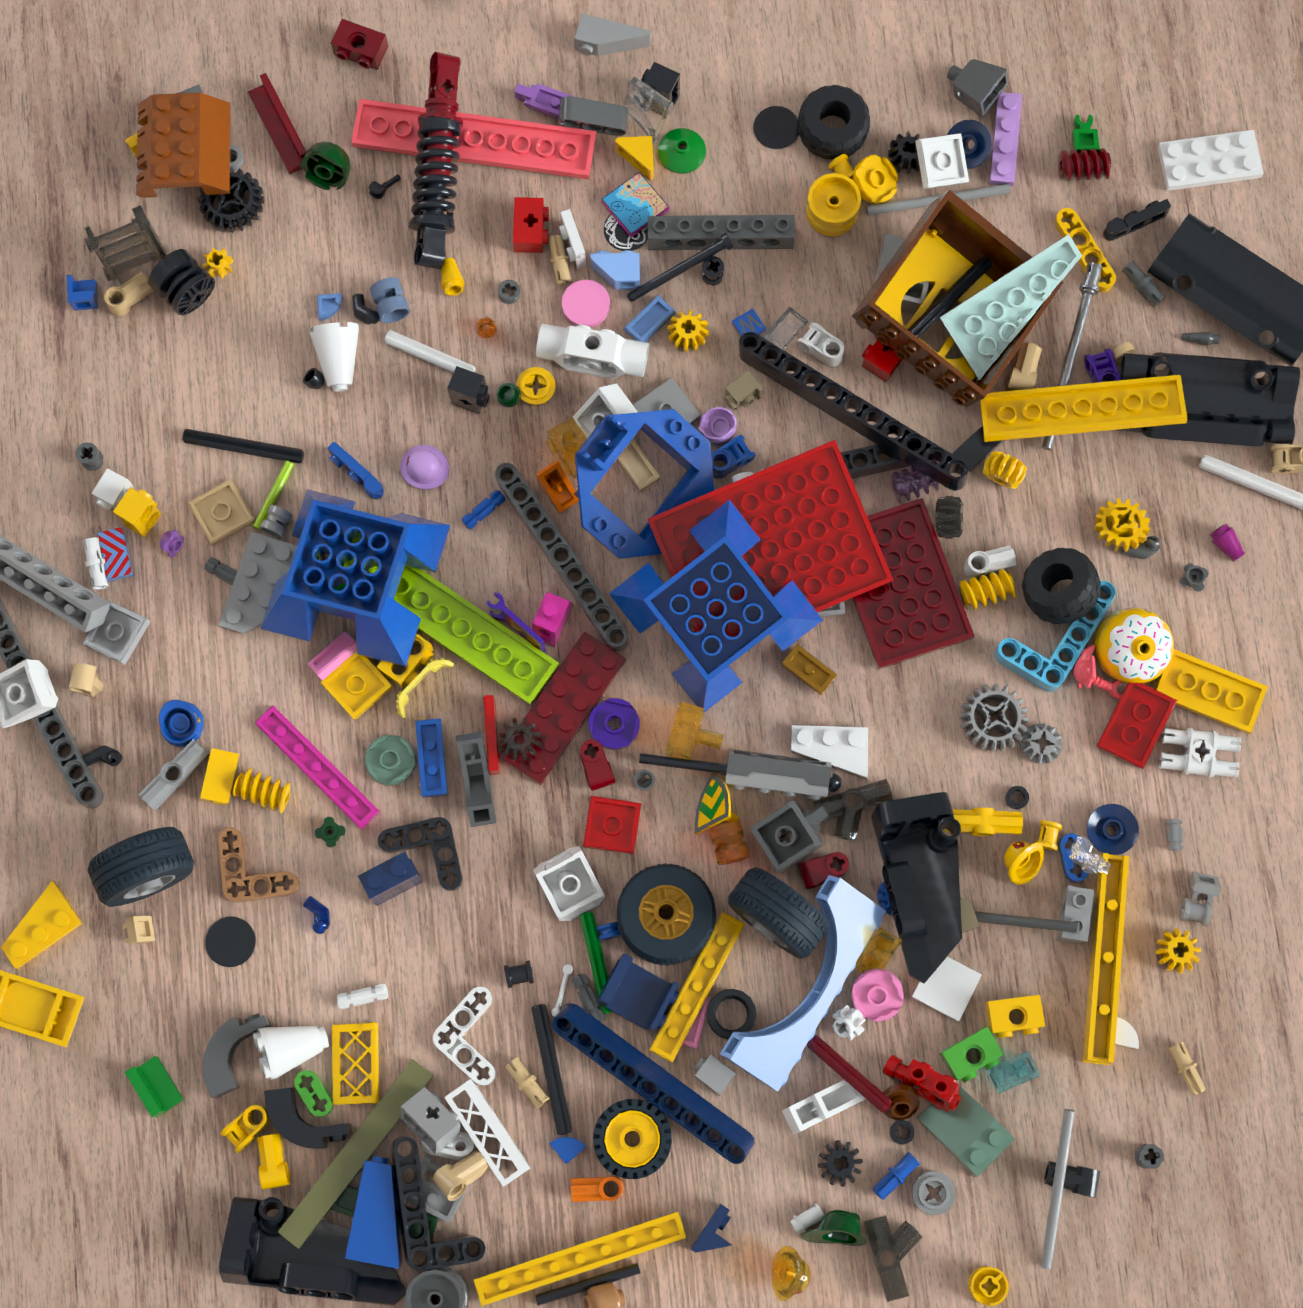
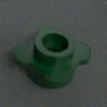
M326 817L324 824L315 830V836L318 839L324 840L327 847H334L341 836L345 835L346 830L344 826L336 824L333 817Z

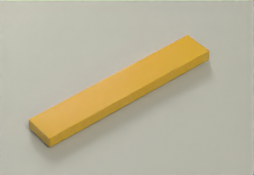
M721 912L708 943L700 952L664 1024L649 1049L650 1052L673 1063L745 925L744 923Z

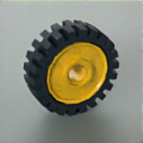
M639 1099L622 1100L608 1107L599 1117L593 1133L594 1150L600 1163L610 1173L624 1179H640L656 1172L666 1161L672 1144L671 1129L666 1117L654 1105ZM630 1131H635L640 1135V1142L635 1147H630L625 1143V1136Z

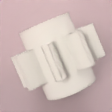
M846 1005L843 1009H839L833 1014V1018L836 1021L832 1027H834V1031L839 1037H847L851 1041L865 1030L861 1026L865 1019L858 1009H850Z

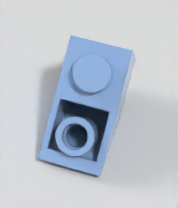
M625 250L620 253L598 251L595 254H590L591 268L615 290H634L640 286L639 253Z

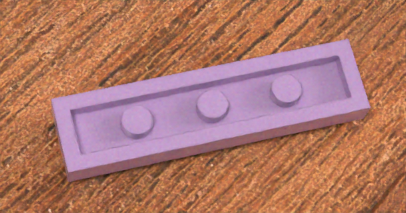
M1002 92L997 98L989 184H1009L1013 187L1015 183L1022 94Z

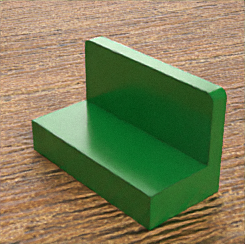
M154 1056L141 1066H133L125 1071L126 1076L151 1117L158 1118L183 1101L181 1093L159 1057Z

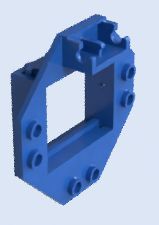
M674 409L605 415L575 454L578 489L574 495L579 498L581 525L619 559L662 554L649 522L637 534L591 494L640 429L687 470L653 516L714 491L710 441Z

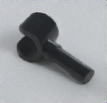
M397 174L382 185L377 181H373L369 185V194L376 199L383 198L386 190L401 180V177Z

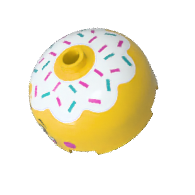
M1129 607L1111 613L1100 624L1094 640L1096 656L1101 669L1111 678L1124 683H1147L1156 679L1167 669L1174 652V639L1167 623L1156 613L1142 608ZM1140 647L1145 649L1146 651L1142 653L1140 651Z

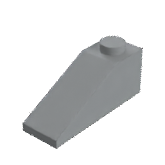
M582 14L574 38L575 50L583 55L592 54L600 56L650 47L651 31Z

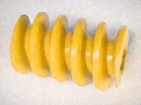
M1004 569L998 571V576L996 573L991 572L988 578L985 575H980L978 580L975 577L970 578L969 584L965 580L960 581L959 584L960 595L966 610H968V604H971L974 610L978 609V601L986 607L987 599L989 598L993 604H997V596H1000L1004 602L1006 601L1007 593L1013 599L1016 598L1013 578L1010 572H1006Z
M249 768L245 774L242 772L239 774L233 787L234 797L241 795L244 801L251 799V803L258 804L260 802L263 808L270 805V810L277 811L279 809L280 814L284 812L291 793L290 782H287L283 788L279 778L274 784H271V775H268L264 781L260 771L255 777H252V768Z

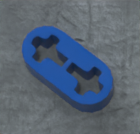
M1069 833L1059 840L1058 850L1066 879L1072 883H1079L1088 877L1089 865L1082 839L1074 833ZM1068 839H1070L1072 843L1077 844V847L1073 849V857L1071 855L1070 849H1065L1064 845L1068 843ZM1073 860L1076 861L1078 868L1083 869V872L1079 874V878H1077L1076 874H1071L1070 872L1074 868Z

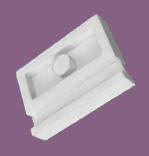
M570 209L562 211V225L559 226V231L562 239H567L569 247L566 248L569 260L570 262H575L577 269L585 267V251Z

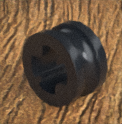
M1013 786L1006 792L1005 801L1012 809H1022L1029 801V793L1021 786ZM1015 791H1020V796L1022 794L1024 796V800H1021L1019 805L1014 804V800H1010V795H1014Z
M900 1120L892 1124L890 1137L895 1143L903 1145L912 1141L915 1131L911 1123ZM898 1125L909 1129V1133H906L907 1139L903 1140L902 1137H896L895 1131H898L896 1129Z

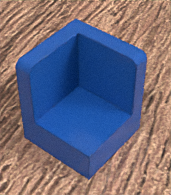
M66 275L68 302L73 310L98 308L97 282L94 279L76 281L72 275Z

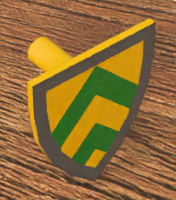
M712 773L699 799L695 817V835L706 831L724 820L731 824H736L739 819L737 814L731 812L730 793L727 785L722 778Z

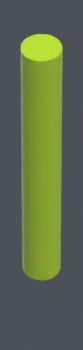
M285 461L253 524L254 528L262 531L260 525L263 520L267 519V511L270 505H275L294 467L293 463Z

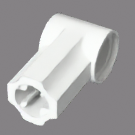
M1010 545L986 552L975 551L965 562L963 567L964 573L969 579L975 577L978 580L980 575H988L991 572L996 573L1001 569L1015 568L1016 556ZM971 562H979L982 569H975Z

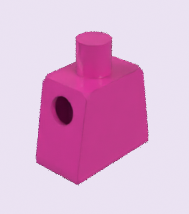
M546 592L534 618L532 630L544 640V644L555 648L574 604L549 592Z

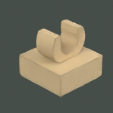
M151 916L125 918L126 923L122 928L128 931V938L124 939L126 943L145 944L155 941Z

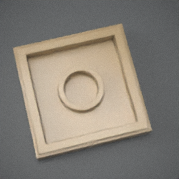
M232 479L187 502L212 546L255 522L253 515Z

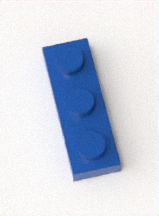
M439 718L415 721L421 796L426 798L448 795L442 720Z

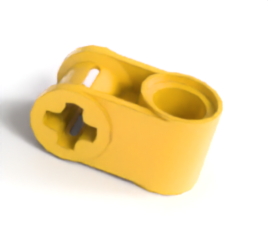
M253 1105L248 1107L221 1131L220 1135L227 1137L235 1146L237 1154L248 1147L255 1137L271 1122L266 1106ZM255 1110H259L263 1114L262 1122L258 1125L252 1120V1114Z

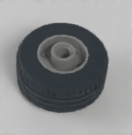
M162 827L134 835L101 851L89 862L88 873L99 901L108 907H115L142 900L177 884L192 873L194 860L182 832L175 827Z
M754 867L747 870L744 877L741 878L728 896L729 906L762 936L799 959L808 957L812 953V949H815L823 935L828 931L829 922L827 918L813 904L786 883L761 868Z

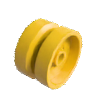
M837 173L826 174L815 180L809 189L806 206L807 221L811 227L818 233L831 237L840 236L850 231L858 218L861 203L859 187L849 177Z

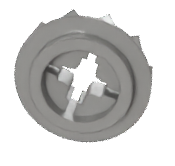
M1046 723L1034 724L1029 727L1021 740V747L1025 756L1038 764H1047L1054 761L1059 756L1063 747L1061 735H1059L1055 727H1051ZM1044 734L1045 742L1052 745L1045 746L1042 753H1040V745L1032 741L1040 740Z
M930 1171L918 1177L913 1185L912 1197L921 1211L930 1215H939L945 1213L953 1205L955 1188L952 1181L945 1174ZM926 1184L932 1188L942 1185L938 1192L941 1203L935 1198L925 1201L929 1194Z

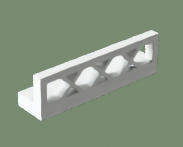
M472 1079L444 1097L452 1110L458 1115L459 1121L503 1187L531 1169ZM466 1090L471 1098L469 1110L458 1108L453 1101V1098ZM474 1104L479 1110V1112L472 1111ZM461 1112L468 1113L467 1120ZM472 1114L481 1115L485 1119L484 1133L473 1131L470 1127ZM488 1126L491 1128L494 1134L487 1133ZM476 1134L483 1135L482 1143L480 1142ZM486 1136L499 1140L501 1143L499 1155L486 1151L484 1148ZM503 1148L509 1157L502 1156ZM491 1157L498 1158L497 1165L494 1163ZM501 1159L512 1160L518 1171L505 1179L499 1171Z

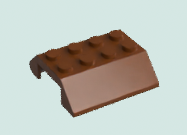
M201 92L154 94L138 104V124L143 127L137 131V168L143 171L136 177L138 182L136 184V195L142 198L157 197L158 194L155 189L202 187L206 195L230 194V102Z

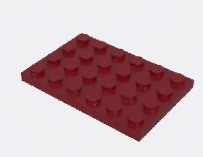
M923 498L867 516L893 577V581L852 598L878 670L973 639L975 637Z

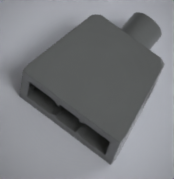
M976 59L970 60L964 69L953 65L947 74V78L953 81L952 85L956 99L981 117L986 114L1009 84L1007 69Z

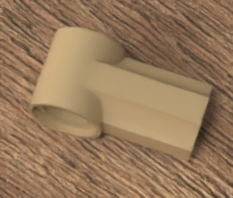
M140 272L121 286L109 288L104 294V300L110 312L119 317L126 315L132 305L154 290L149 286L147 277ZM122 299L119 304H113L115 300Z
M1030 342L1022 343L1007 388L1012 390L1034 389L1038 374L1036 370L1042 348L1037 344Z
M74 663L69 690L83 693L89 697H95L97 693L102 692L103 683L96 675L97 668L88 664Z
M475 1150L453 1166L447 1164L440 1167L434 1173L432 1181L449 1201H453L466 1191L467 1185L487 1173L489 1165L484 1156Z

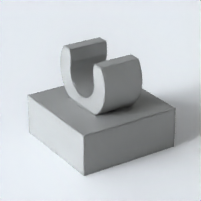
M1192 872L1190 883L1193 901L1197 900V896L1200 893L1206 894V903H1211L1213 896L1218 897L1221 890L1218 877Z

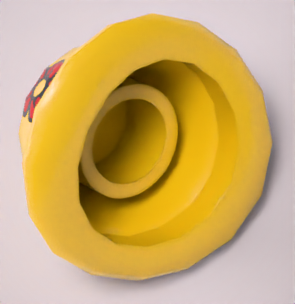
M1018 841L1008 847L1004 854V864L1009 870L1008 877L1015 885L1026 884L1032 881L1038 874L1044 859V849L1041 843L1036 842L1030 845L1025 841Z

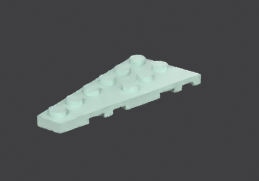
M1069 234L940 317L979 380L1082 257Z

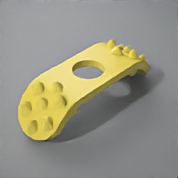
M441 658V660L430 659V663H426L427 666L403 691H399V694H397V713L402 718H406L404 708L409 701L407 695L430 671L436 673L441 668H453L454 663L444 658Z

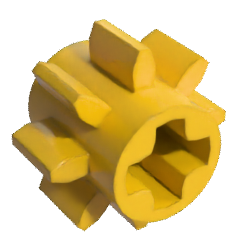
M213 247L209 254L203 255L207 262L202 264L206 271L209 270V274L213 278L216 275L224 279V275L228 272H233L229 264H232L234 261L232 256H227L224 248L219 251Z

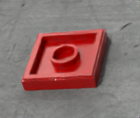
M591 796L583 847L634 855L642 803Z

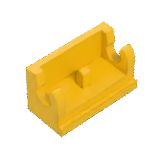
M211 748L200 801L228 805L239 758L238 753Z

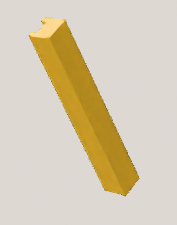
M1102 853L1098 857L1082 1061L1085 1063L1102 1065L1114 1063L1129 856L1126 855L1117 856Z

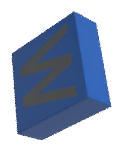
M753 308L732 320V325L740 337L746 332H754L760 335L766 331V327Z

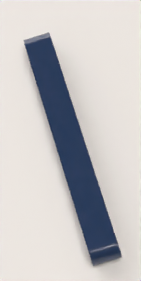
M569 1003L553 1018L552 1028L559 1036L733 1164H740L746 1159L755 1144L754 1137L749 1131L576 1004Z

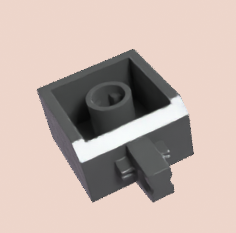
M793 800L752 826L750 830L776 871L784 872L825 845L817 831L821 829L819 823L828 818L829 814L824 807L819 808L813 813L809 809L804 811L799 802ZM785 831L792 832L791 842L783 840L786 836Z

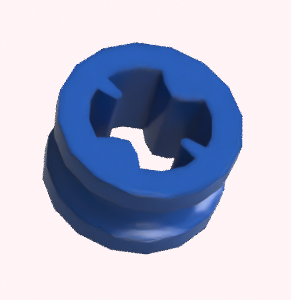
M617 922L596 927L597 931L601 933L599 936L600 941L621 936L620 931H618Z

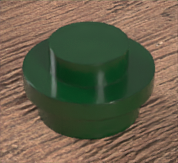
M505 383L498 388L496 395L498 402L502 406L513 407L520 400L521 392L514 383Z

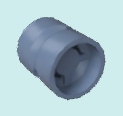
M385 278L370 287L373 301L377 304L376 309L381 322H396L410 314L411 311L406 297L403 296L404 292L398 278Z

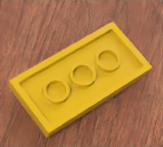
M1175 649L1172 660L1167 669L1161 674L1156 690L1178 700L1176 706L1246 734H1250L1253 730L1268 689L1266 685Z

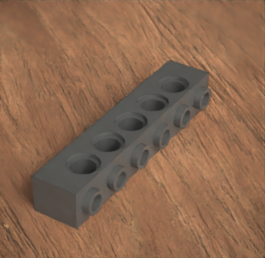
M794 215L648 216V250H704L721 240V235L724 233L728 234L734 245V248L731 250L793 249Z

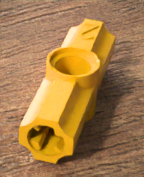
M985 807L972 808L971 810L952 809L954 819L961 825L960 833H971L973 836L1022 834V812L994 811L993 808Z

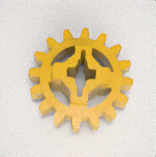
M1117 498L1115 504L1107 501L1105 507H1100L1094 521L1097 523L1094 531L1100 532L1098 540L1105 539L1106 547L1113 544L1114 551H1117L1119 546H1121L1127 552L1130 545L1137 549L1139 542L1144 543L1146 535H1148L1150 527H1148L1150 518H1144L1147 511H1139V503L1134 504V506L1130 505V499H1127L1125 503H1121L1120 498Z

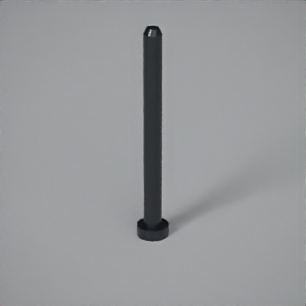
M722 234V239L632 290L627 294L628 300H637L725 248L728 250L733 249L734 245L728 234Z

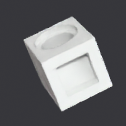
M107 468L91 494L97 499L96 504L109 511L111 508L115 509L130 487L134 488V486L128 479Z

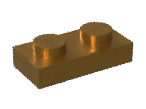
M796 644L781 664L821 696L837 677L834 671L798 644Z

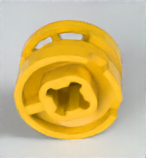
M982 1266L975 1269L970 1275L968 1289L973 1299L986 1306H995L1006 1298L1009 1284L1006 1276L999 1269Z

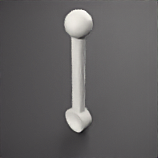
M569 964L563 967L564 976L556 1006L551 1011L553 1017L560 1012L569 975L573 972V967Z

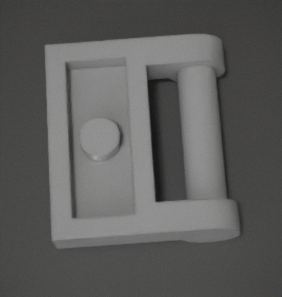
M425 1155L420 1166L426 1211L450 1223L471 1183L467 1185L466 1191L459 1198L449 1201L434 1183L423 1178L426 1171L434 1174L442 1167L433 1162L432 1157ZM412 1195L406 1199V1201L416 1206L418 1205L416 1196Z

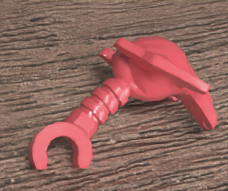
M1089 645L1082 651L1073 667L1077 688L1081 689L1082 685L1090 689L1091 684L1100 689L1108 691L1112 698L1120 699L1123 692L1118 693L1117 686L1123 682L1118 680L1110 682L1096 675L1095 657L1092 655L1096 646Z

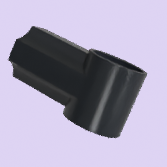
M1048 1161L1045 1170L1044 1184L1053 1186L1055 1162ZM1067 1165L1063 1188L1072 1190V1193L1096 1198L1101 1171L1077 1166L1076 1168Z

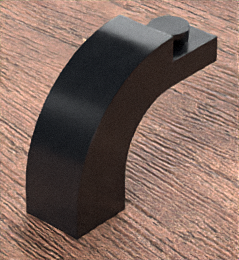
M289 1087L264 1091L266 1110L273 1126L284 1138L298 1146L326 1149V1138L329 1137L330 1142L346 1140L345 1135L352 1134L351 1123L315 1127L305 1122L297 1110L295 1088Z

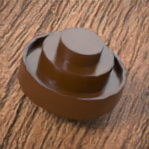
M896 1084L883 1092L892 1100L890 1108L884 1112L888 1118L905 1120L915 1115L920 1108L919 1095L912 1086Z

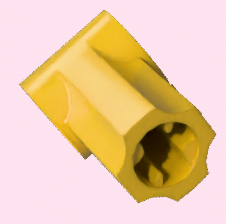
M281 1134L257 1137L261 1166H259V1179L262 1189L266 1190L290 1185V1172L288 1163L284 1159Z

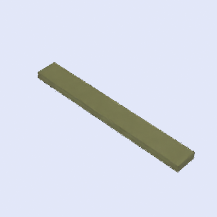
M413 1059L283 1224L278 1231L279 1234L298 1249L301 1248L363 1168L365 1160L370 1159L398 1123L401 1115V1106L422 1090L432 1079L433 1075Z

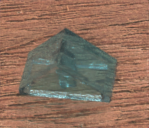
M1029 1051L1014 1056L987 1070L999 1094L1041 1075Z

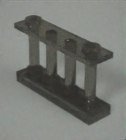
M141 205L132 209L135 218L131 219V223L95 236L89 226L85 228L88 237L84 240L90 253L95 251L104 266L102 269L107 280H113L118 287L121 286L117 275L151 261L154 263L159 262L167 255L163 244Z

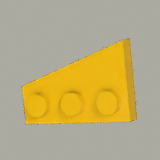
M51 881L1 946L16 969H19L83 924L55 881Z

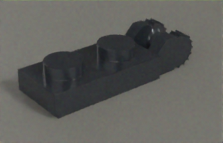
M1168 199L1161 202L1156 200L1149 203L1145 207L1146 209L1139 212L1137 210L1129 212L1124 216V219L1116 217L1107 223L1103 235L1108 241H1114V239L1161 220L1167 216L1171 204Z

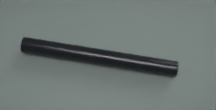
M635 1263L535 1295L537 1305H543L587 1291L592 1286L608 1282L612 1283L640 1274L639 1265Z

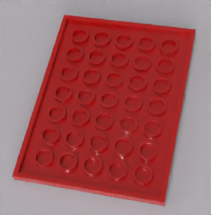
M835 440L648 518L650 527L672 577L705 552L689 530L730 500L760 538V541L742 557L771 595L792 580L816 612H820L893 581V577ZM697 581L693 585V591L697 595H704L708 590V585L704 581ZM734 585L731 587L729 595L732 599L739 600L744 595V589L740 585ZM714 601L709 605V612L714 616L720 615L724 610L723 604L719 601ZM693 617L690 619L695 632L703 628V621L700 618ZM729 622L725 626V633L729 636L737 635L740 630L736 622Z

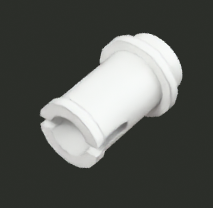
M815 1203L800 1215H793L790 1224L795 1232L800 1235L822 1220L825 1215Z

